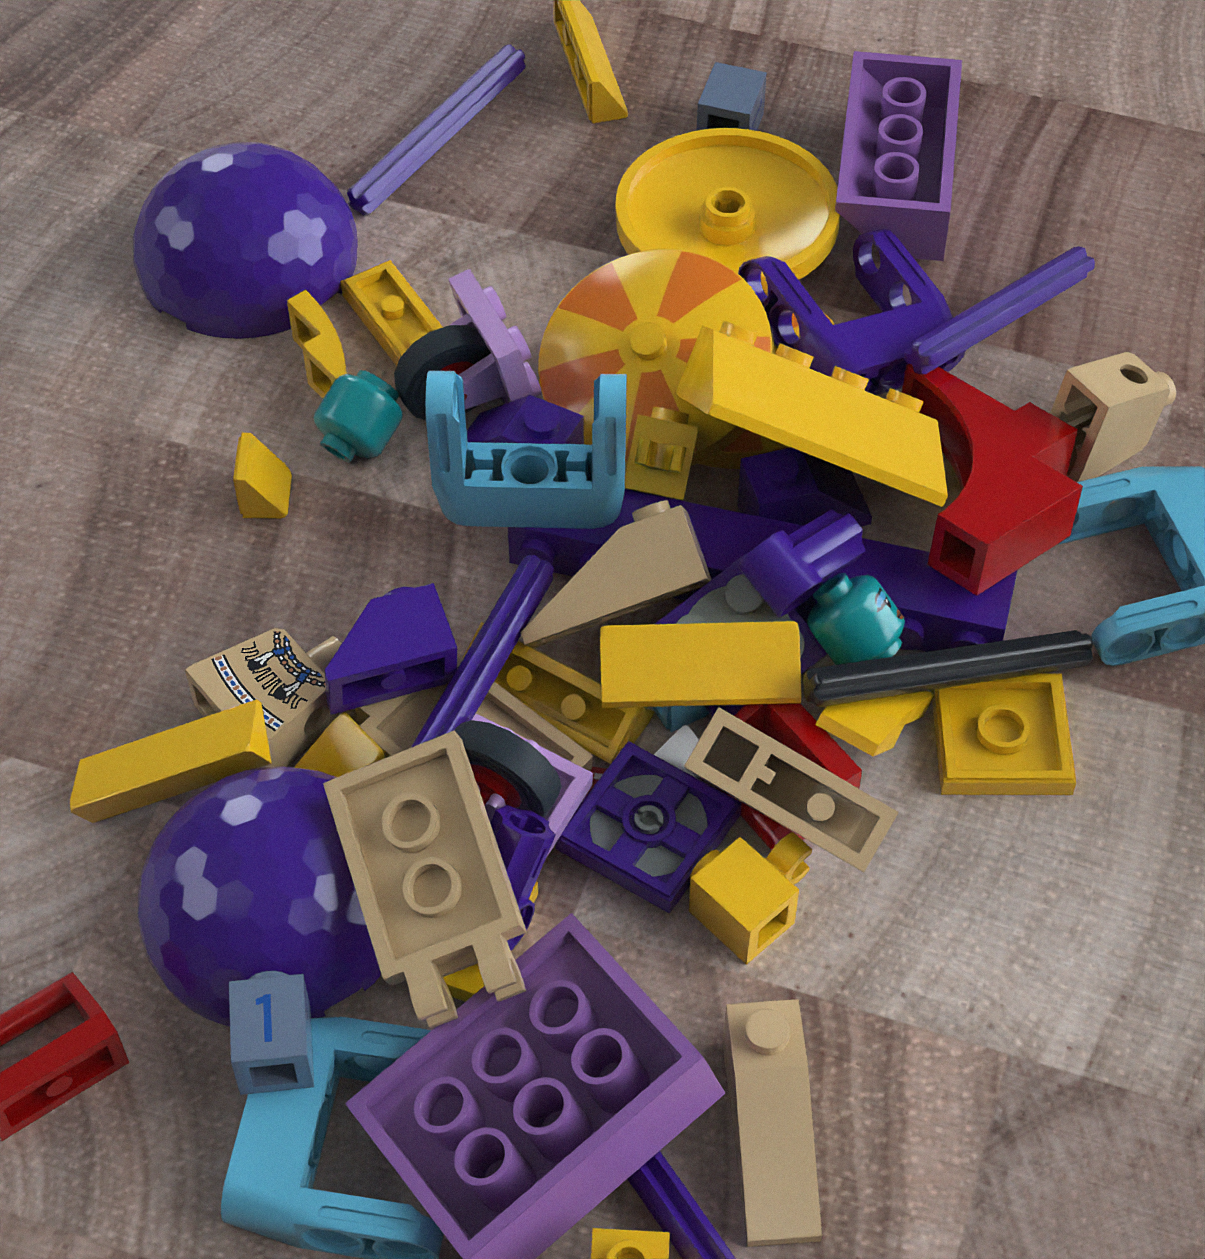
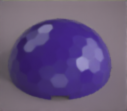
M259 142L228 143L208 147L178 162L159 179L143 203L134 230L133 264L141 288L153 307L159 313L165 311L185 322L187 330L220 338L243 339L263 337L291 329L287 300L300 292L307 290L320 306L337 292L342 295L341 281L352 277L356 267L357 229L352 212L339 189L314 164L289 150Z
M284 766L245 770L227 776L193 796L169 819L156 837L140 878L137 911L140 931L150 964L167 989L193 1012L208 1020L230 1026L229 981L248 980L253 975L261 972L278 971L288 975H304L311 1007V1018L326 1017L325 1010L356 993L361 988L366 991L382 975L323 783L337 777L316 770Z

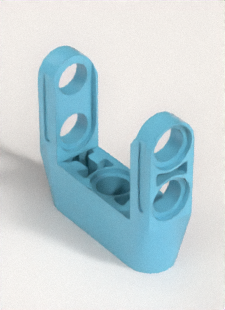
M428 371L425 406L431 480L438 503L446 518L457 525L482 527L594 529L613 523L620 514L625 490L627 374H600L594 381L592 445L467 442L463 378L456 374L455 371Z
M1142 466L1077 482L1083 488L1071 535L1059 544L1145 524L1181 589L1180 592L1120 606L1112 616L1102 621L1091 635L1093 645L1101 660L1106 665H1123L1205 644V468L1202 466Z
M348 1017L311 1018L314 1087L248 1094L223 1186L221 1200L222 1221L302 1249L364 1259H439L444 1234L432 1218L422 1215L412 1205L313 1189L340 1077L371 1082L431 1030Z

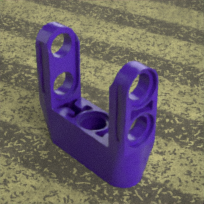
M879 229L861 234L855 240L853 246L855 277L882 312L832 325L785 262L771 256L743 262L738 274L751 286L760 299L767 314L776 348L781 343L813 356L814 358L809 369L829 377L835 366L869 379L865 391L874 395L886 393L889 391V388L894 390L901 389L906 365L909 364L904 359L905 350L911 347L914 340L953 318L943 294L897 236L887 229ZM872 244H874L877 250L879 251V270L877 269L873 261ZM761 272H763L766 278L768 296L762 288ZM904 284L909 289L912 300L911 305L908 306L903 297ZM793 313L798 322L799 337L796 335L792 326ZM966 350L939 367L949 372L961 361Z

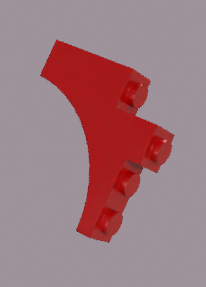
M907 364L901 392L924 401L919 413L938 420L942 453L950 462L961 488L959 496L945 510L937 514L927 565L977 596L1071 535L1083 488L1081 484L1067 477L1078 429L1031 402L1017 410H1013L940 367L927 374H917L914 372L912 364Z

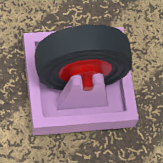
M470 269L448 279L461 318L449 326L431 331L415 341L400 357L394 372L395 388L399 393L401 401L415 417L425 421L428 371H455L456 374L463 378L465 414L478 405L497 398H501L503 403L506 404L527 395L536 397L542 394V389L528 362L523 363L531 358V353L522 333L516 325L508 329L502 322L506 318V313L497 293L492 286L482 289Z
M475 714L472 720L461 723L455 731L463 741L489 821L491 822L495 810L506 805L535 812L549 821L550 829L556 834L548 852L549 855L590 790L593 773L539 746L533 740H527L514 733L511 729L502 727Z

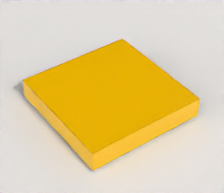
M1040 673L931 690V693L935 694L932 699L941 795H1073L1076 786V775L1062 674Z

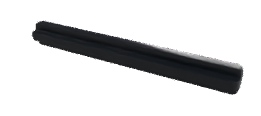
M1073 630L811 668L803 676L805 686L803 694L808 703L824 707L1087 666L1093 659L1091 651L1093 641L1089 634H1081V632Z

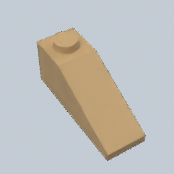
M667 500L656 502L632 513L634 522L620 527L522 630L521 636L524 644L537 648L696 590L710 582L712 578L688 512L682 505L670 508Z
M719 707L684 765V768L862 872H865L899 813Z
M799 999L726 1004L723 1050L747 1247L820 1242L822 1239L809 1071Z

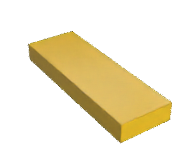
M391 260L341 281L343 297L396 367L400 357L415 341L431 331L443 328Z

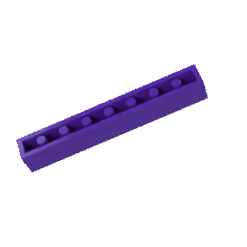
M625 489L619 516L613 523L605 527L594 529L507 527L509 563L519 565L524 557L535 555L541 560L551 563L554 567V573L574 577L620 527L634 522L632 516L634 511L666 500L669 502L670 508L682 505L688 512L712 579L774 533L784 530L789 535L803 525ZM862 538L866 551L855 563L837 573H845L849 579L861 575H869L877 579L905 620L903 632L899 637L902 642L900 649L928 652L1003 641L1018 570L976 596L927 565L929 551ZM700 588L674 598L686 600ZM813 595L795 609L806 624L811 609L817 603Z

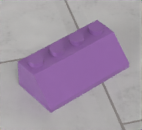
M854 51L835 211L861 234L879 229L890 230L897 236L914 259L943 261L951 211L962 60Z

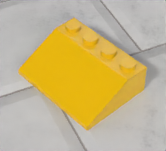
M723 321L719 332L702 325L675 392L677 396L708 415L938 506H944L948 492L938 420L919 413L924 401L889 388L885 399L866 392L865 388L869 379L837 366L834 367L830 377L809 369L814 358L813 356L779 343L775 354L754 346L758 334L729 322Z

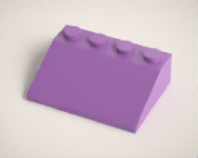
M572 913L515 960L524 981L525 992L498 1002L494 992L489 994L484 986L456 1009L457 1019L435 1027L345 1103L462 1259H536L725 1094V1091L699 1051Z

